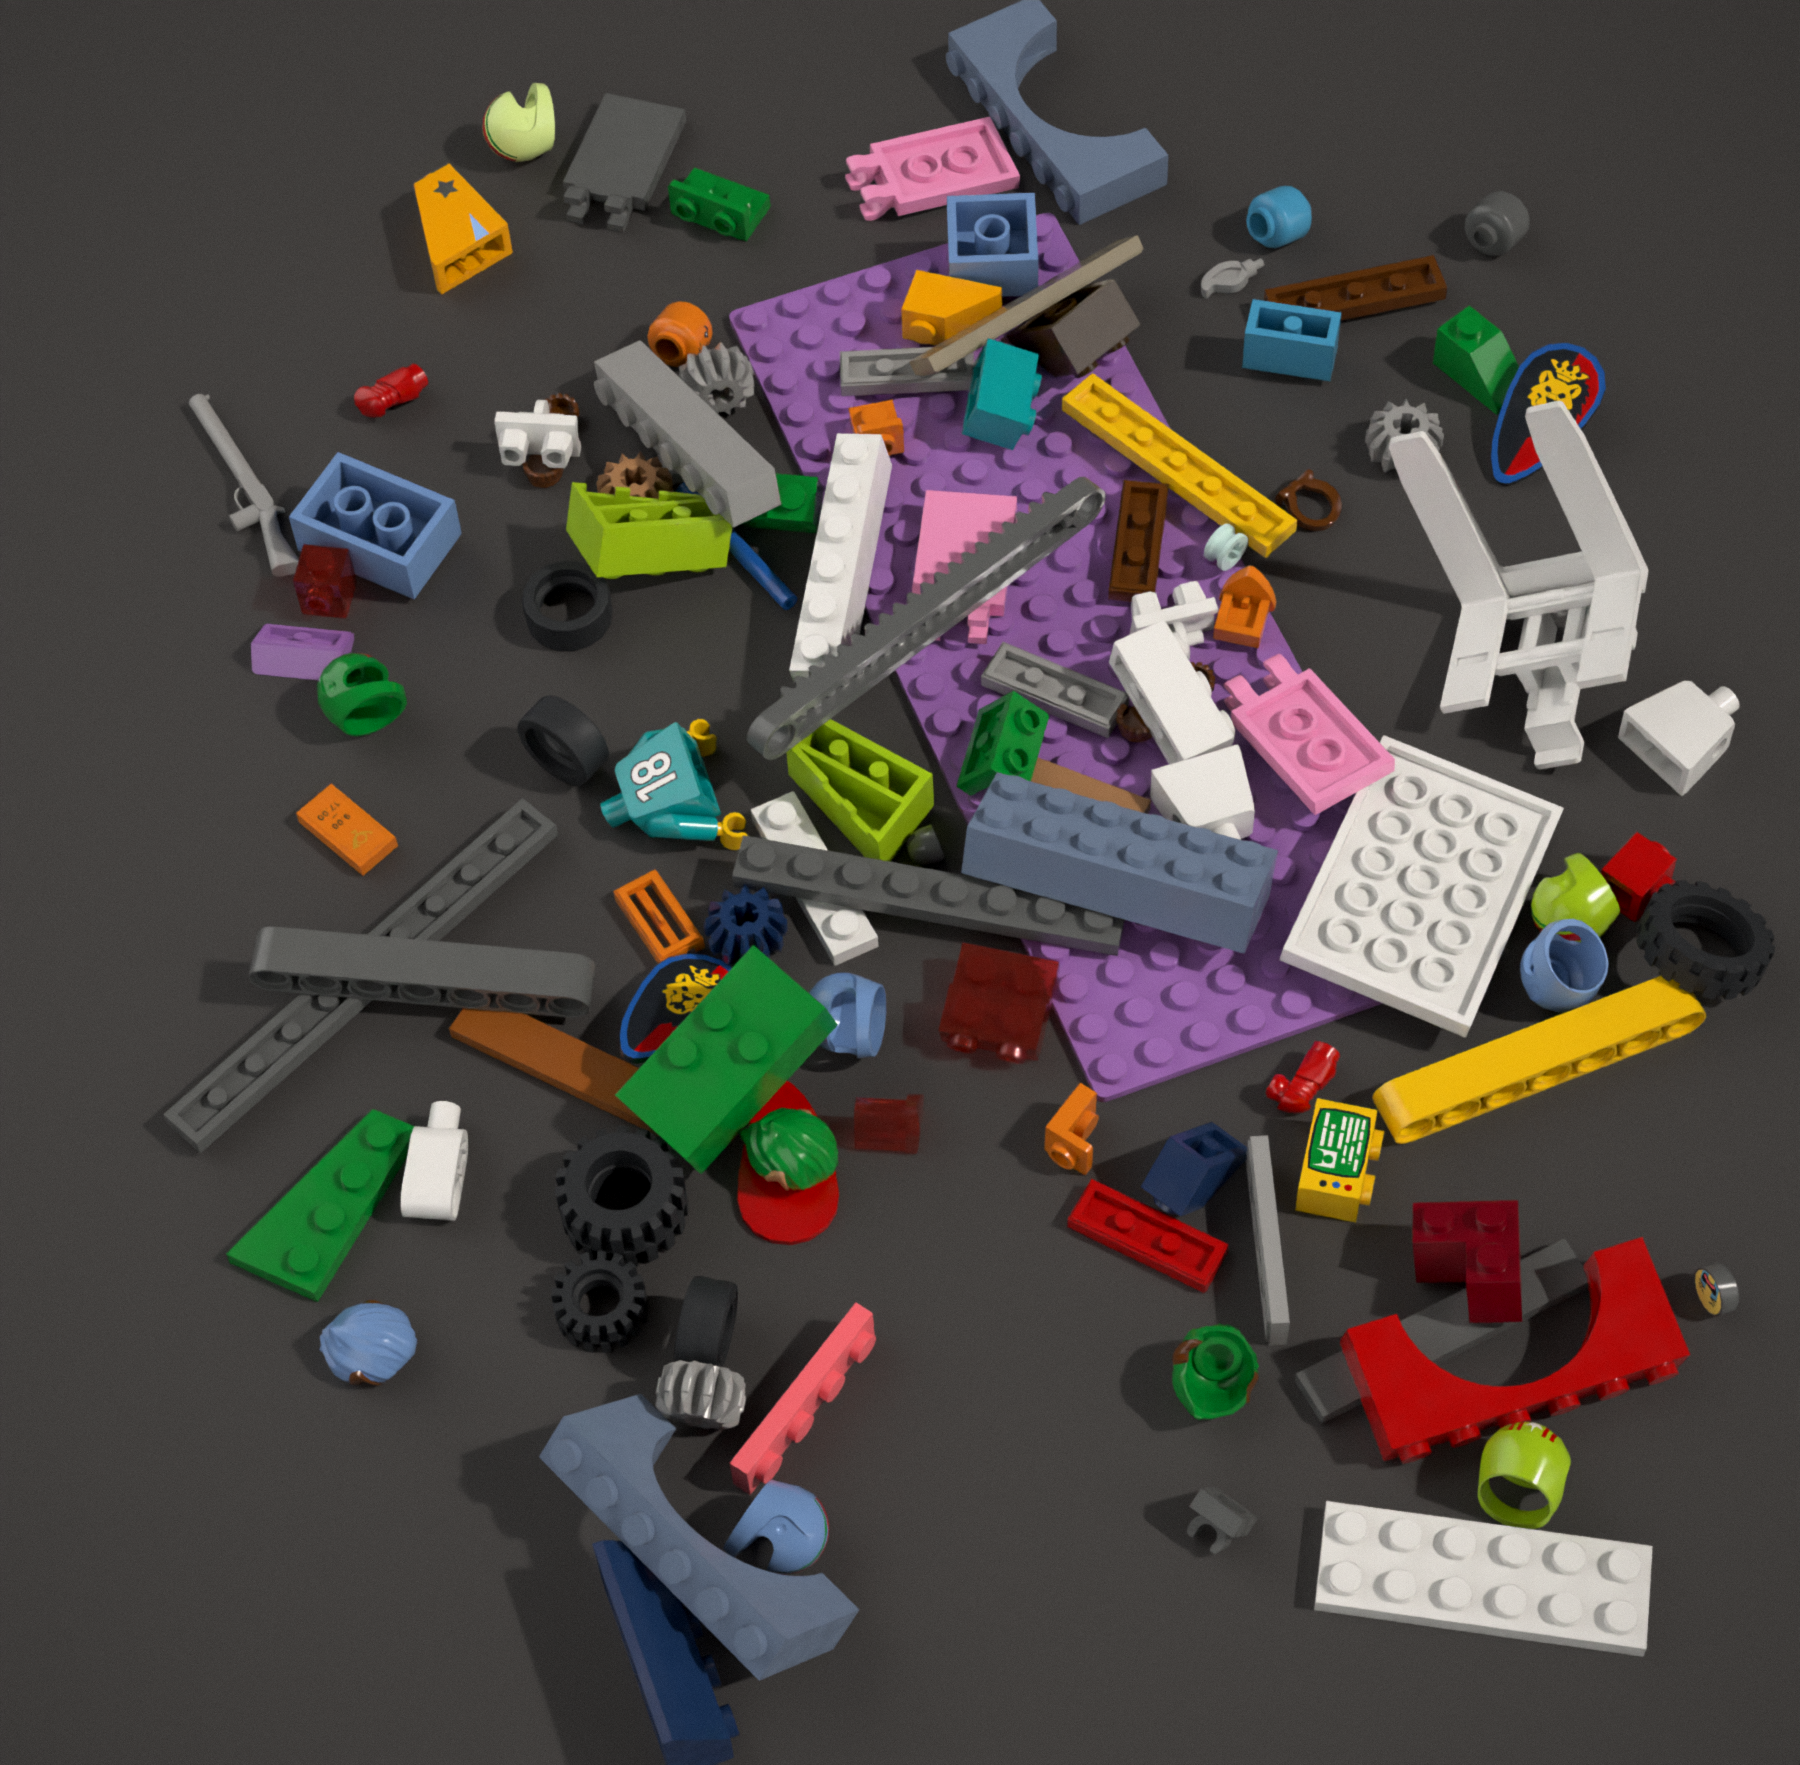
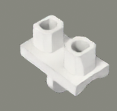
M537 400L534 412H496L494 422L499 452L504 465L520 466L522 463H525L527 454L542 455L543 464L549 468H565L570 457L580 456L581 441L578 437L577 416L549 413L547 400Z
M1197 581L1180 584L1174 588L1172 595L1176 605L1174 607L1161 609L1156 593L1151 591L1134 595L1131 602L1132 623L1129 635L1164 619L1172 633L1177 632L1183 638L1188 650L1189 660V646L1204 643L1202 632L1214 630V614L1218 613L1215 597L1206 599Z

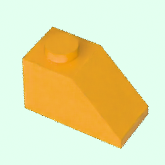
M916 270L901 309L903 339L932 345L944 342L1002 308V287Z

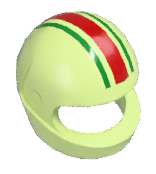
M533 83L528 91L524 108L518 105L514 96L509 91L500 94L488 105L483 117L482 129L488 146L496 155L513 162L532 160L552 149L555 139V119L552 98L547 85Z

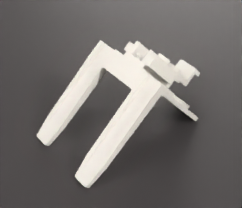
M1562 401L1528 407L1525 418L1536 453L1582 552L1501 567L1447 463L1427 434L1423 431L1392 437L1389 442V450L1399 479L1462 606L1440 708L1443 714L1488 706L1494 675L1504 676L1516 673L1526 693H1529L1527 701L1528 712L1524 729L1536 752L1534 764L1539 770L1577 764L1581 761L1584 740L1574 721L1580 689L1626 681L1631 650H1635L1638 635L1635 627L1641 593H1645L1649 572L1584 433ZM1550 613H1557L1558 616L1567 615L1562 642L1554 643L1557 626ZM1524 618L1518 650L1499 653L1506 619Z

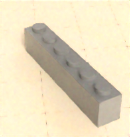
M641 340L594 361L598 380L594 381V388L602 404L605 406L610 405L617 412L621 422L626 427L631 426L639 434L641 441L647 448L653 447L660 454L665 466L669 470L675 469L682 476L688 489L691 492L697 491L705 499L713 514H720L734 528L781 505L775 468Z

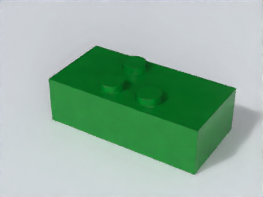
M753 945L615 1096L652 1131L665 1140L697 1172L702 1174L838 1024L820 1002Z

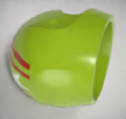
M1518 1422L1499 1429L1487 1441L1480 1462L1478 1499L1480 1505L1489 1516L1503 1525L1526 1529L1541 1528L1548 1523L1561 1503L1565 1481L1571 1464L1570 1455L1561 1438L1539 1423ZM1502 1476L1517 1485L1540 1490L1547 1498L1549 1504L1541 1509L1532 1511L1512 1508L1495 1496L1490 1488L1489 1479Z

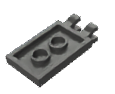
M605 93L563 180L564 203L570 204L566 214L567 221L583 224L592 200L605 202V211L611 212L607 221V229L624 233L633 208L645 211L686 123L685 109Z

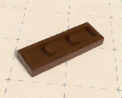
M1123 480L1108 600L1132 602L1134 595L1150 591L1156 593L1169 484Z

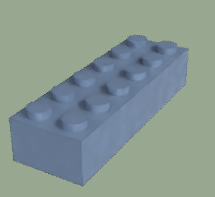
M997 772L967 826L961 873L1245 954L1270 896L1278 850L1261 846L1253 841H1243L1214 833L1206 828H1196L1167 820L1159 815H1149L1124 808L1113 802L1095 800L1074 794L1066 789L1052 788L1027 781L1019 776H1009Z

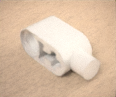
M437 1101L432 1103L428 1126H415L412 1130L401 1190V1213L403 1217L453 1221L457 1218L468 1156V1134L465 1129H458L461 1108L452 1102Z

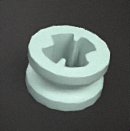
M1224 524L1208 540L1203 556L1208 561L1217 560L1218 568L1222 571H1227L1244 554L1248 545V537L1243 533L1235 534V528L1232 525Z

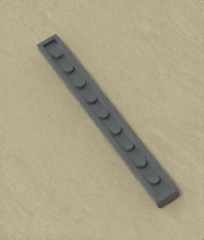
M522 798L368 935L440 941L558 836L556 824ZM299 994L164 1113L166 1123L201 1154L372 1000Z

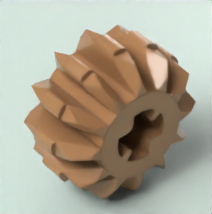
M641 451L635 459H628L624 454H621L619 464L606 462L605 474L599 475L597 481L598 493L615 494V487L617 486L630 488V496L658 499L659 491L673 492L671 487L673 486L672 475L668 468H662V463L658 457L646 461Z

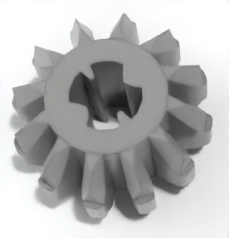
M720 342L714 349H707L703 345L701 353L687 354L686 364L679 366L678 377L717 414L725 411L730 415L732 408L746 407V398L754 395V371L752 364L748 361L747 356H743V353L740 352L737 346L727 349Z
M1407 398L1399 407L1388 401L1383 411H1374L1365 436V443H1367V448L1369 449L1371 462H1382L1381 466L1384 473L1393 468L1396 469L1389 450L1390 439L1419 431L1427 434L1439 452L1440 447L1443 445L1444 433H1442L1443 428L1439 427L1438 414H1427L1425 403L1416 408L1411 407Z
M679 1360L663 1367L661 1378H658L655 1393L657 1395L656 1408L665 1418L672 1419L674 1423H683L690 1427H702L707 1430L709 1428L718 1430L732 1428L738 1425L740 1415L744 1412L746 1383L739 1373L731 1372L729 1368L714 1366L712 1363H699L695 1360L693 1362Z

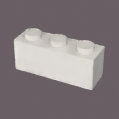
M1164 619L1114 642L1109 663L1144 723L1150 729L1151 735L1169 765L1232 746L1235 738V728L1231 718L1224 710H1218L1211 698L1212 692L1207 678L1201 671L1196 672L1188 660V650L1183 638L1177 632L1172 633Z

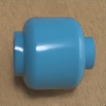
M1280 186L1256 196L1250 203L1246 219L1248 231L1263 246L1267 248H1280L1306 236L1311 226V206L1305 196L1292 186Z

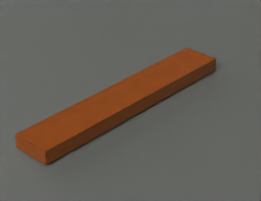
M463 1008L450 1026L449 1031L452 1038L657 1135L615 1096L639 1069L638 1067L524 1013Z

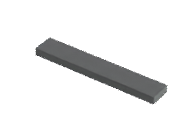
M1565 1238L1521 1260L1523 1322L1589 1289L1583 1264ZM1467 1288L1400 1321L1417 1348L1436 1365L1522 1323H1469ZM1343 1351L1296 1373L1295 1383L1321 1424L1362 1404L1360 1393L1351 1375Z

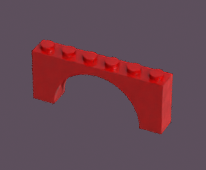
M1643 1237L1595 1251L1583 1265L1590 1292V1316L1582 1345L1576 1356L1568 1364L1548 1377L1535 1382L1517 1386H1489L1470 1382L1452 1375L1428 1359L1417 1348L1404 1330L1397 1314L1347 1329L1339 1343L1360 1393L1362 1405L1383 1461L1399 1457L1402 1464L1414 1462L1432 1453L1430 1447L1449 1441L1452 1448L1464 1446L1482 1437L1480 1431L1497 1425L1501 1429L1509 1424L1531 1422L1529 1415L1547 1409L1550 1416L1561 1415L1578 1408L1581 1405L1579 1399L1598 1394L1600 1401L1608 1400L1629 1391V1383L1646 1378L1649 1385H1654L1679 1374L1677 1368L1690 1356V1352Z

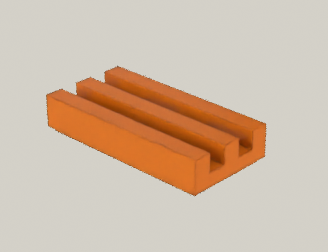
M656 869L613 891L615 901L658 964L669 957L687 954L693 948L696 952L705 948L703 937ZM651 885L686 938L679 941L644 888ZM635 895L669 947L664 949L629 896Z

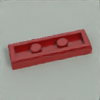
M1093 1179L1090 1180L1067 1221L1068 1228L1203 1293H1206L1229 1250V1244Z

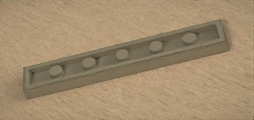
M1138 235L1116 240L909 361L915 375L925 376L938 373L982 347L988 338L994 340L1142 253L1144 248Z

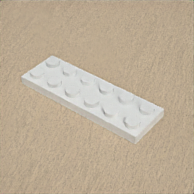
M1326 1501L1314 1610L1644 1657L1647 1649L1653 1546Z

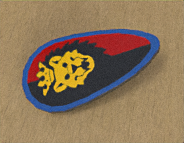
M1569 343L1548 344L1532 352L1520 365L1508 388L1492 439L1491 461L1493 476L1500 485L1511 486L1543 469L1525 418L1528 407L1562 401L1581 430L1586 427L1600 408L1606 392L1605 372L1597 357L1585 348Z
M683 954L669 957L656 965L641 983L623 1017L619 1037L622 1058L634 1064L645 1063L733 967L726 965L722 960L699 954Z

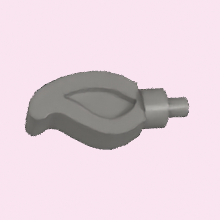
M1260 258L1253 262L1251 259H1248L1242 263L1231 260L1214 266L1201 280V294L1203 298H1209L1212 293L1239 292L1248 283V278L1257 275V269L1264 267L1263 260Z

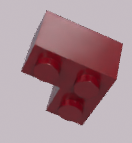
M1518 1200L1413 1203L1412 1243L1416 1283L1466 1282L1469 1323L1523 1322Z

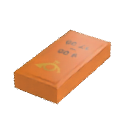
M332 783L296 812L300 824L362 876L398 847L396 837Z

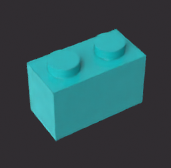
M987 339L973 364L962 430L963 435L1013 450L1022 434L1027 436L1030 434L1036 418V410L1031 408V402L1037 396L1042 375L1036 373L1039 354L996 340Z

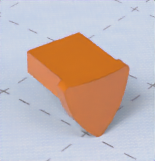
M1247 566L1231 575L1222 587L1219 596L1221 605L1214 625L1213 639L1259 648L1268 614L1275 610L1277 601L1273 588L1264 575L1254 566Z

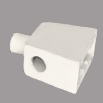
M1684 680L1627 708L1623 714L1618 738L1677 793L1683 796L1727 750L1735 727V722L1730 715L1739 709V701L1733 691L1725 686H1721L1707 696L1692 681Z
M1238 744L1151 771L1150 797L1165 819L1196 828H1206L1214 833L1239 840L1253 833L1254 803L1242 753Z

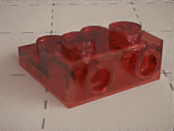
M962 942L953 984H949L938 1030L941 1041L948 1042V1048L961 1053L974 1054L978 1048L996 1052L997 1058L1010 1063L1023 1064L1026 1059L1038 1061L1060 970L1059 962Z

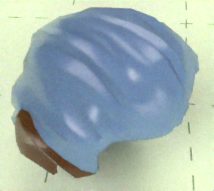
M367 1300L364 1303L345 1308L334 1321L323 1329L320 1335L321 1345L319 1350L324 1354L332 1373L342 1381L349 1382L352 1385H360L362 1382L380 1386L382 1382L385 1383L386 1380L393 1377L415 1354L417 1338L408 1317L403 1311L389 1305H384L376 1300Z

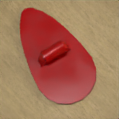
M786 1081L750 1120L749 1126L779 1108L806 1109L812 1115L818 1116L806 1097L792 1083ZM744 1144L738 1176V1205L742 1220L756 1236L770 1243L795 1245L811 1241L824 1232L836 1216L840 1195L836 1170L827 1180L804 1191H793L791 1189L786 1191L779 1182H767L755 1172L750 1165L746 1145Z

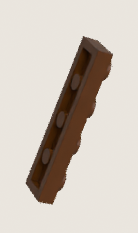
M1431 255L1265 289L1264 301L1341 312V320L1444 300L1446 299L1447 285L1435 256Z

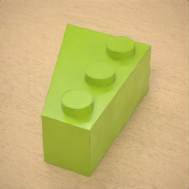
M572 482L566 531L596 577L617 579L623 575H662L665 572L684 570L704 572L709 568L726 567L732 526L720 514H713L701 495L659 491L658 499L630 496V488L617 486L615 487V494L586 492V483Z
M832 719L828 720L786 752L789 776L866 858L891 862L934 806L932 773Z

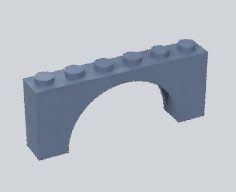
M1022 0L948 33L949 52L946 53V62L951 73L954 76L961 77L967 85L972 99L976 103L981 102L989 112V116L996 129H1002L1006 133L1016 154L1019 157L1024 156L1032 166L1037 180L1041 184L1046 183L1054 193L1060 209L1063 212L1068 211L1079 225L1167 185L1169 155L1146 128L1124 135L1109 137L1073 134L1043 121L1023 101L1018 88L1025 75L1036 63L1057 51V20L1040 0Z
M642 1394L567 1415L561 1419L539 1458L759 1681L835 1648L859 1609L823 1573L810 1576H788L768 1572L744 1563L708 1542L691 1528L670 1505L656 1480L653 1465L676 1428Z

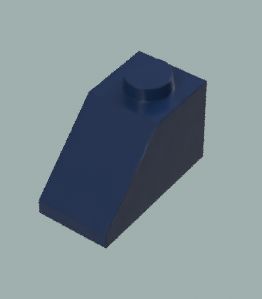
M1213 1122L1170 1136L1142 1183L1141 1188L1154 1196V1203L1165 1212L1184 1216L1205 1206L1245 1162L1247 1147Z

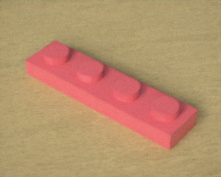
M858 1303L852 1306L730 1462L734 1485L751 1495L760 1482L766 1484L775 1476L783 1460L781 1455L792 1441L799 1443L807 1435L814 1422L813 1414L823 1401L829 1403L838 1395L845 1382L844 1374L854 1361L858 1363L864 1361L874 1347L876 1336L872 1312Z

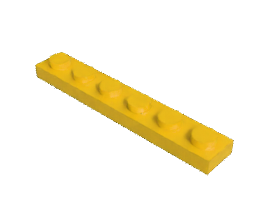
M1095 374L1089 375L1062 398V411L1161 483L1169 484V488L1220 526L1230 524L1235 528V534L1243 533L1248 537V546L1264 558L1268 557L1296 532L1297 519Z

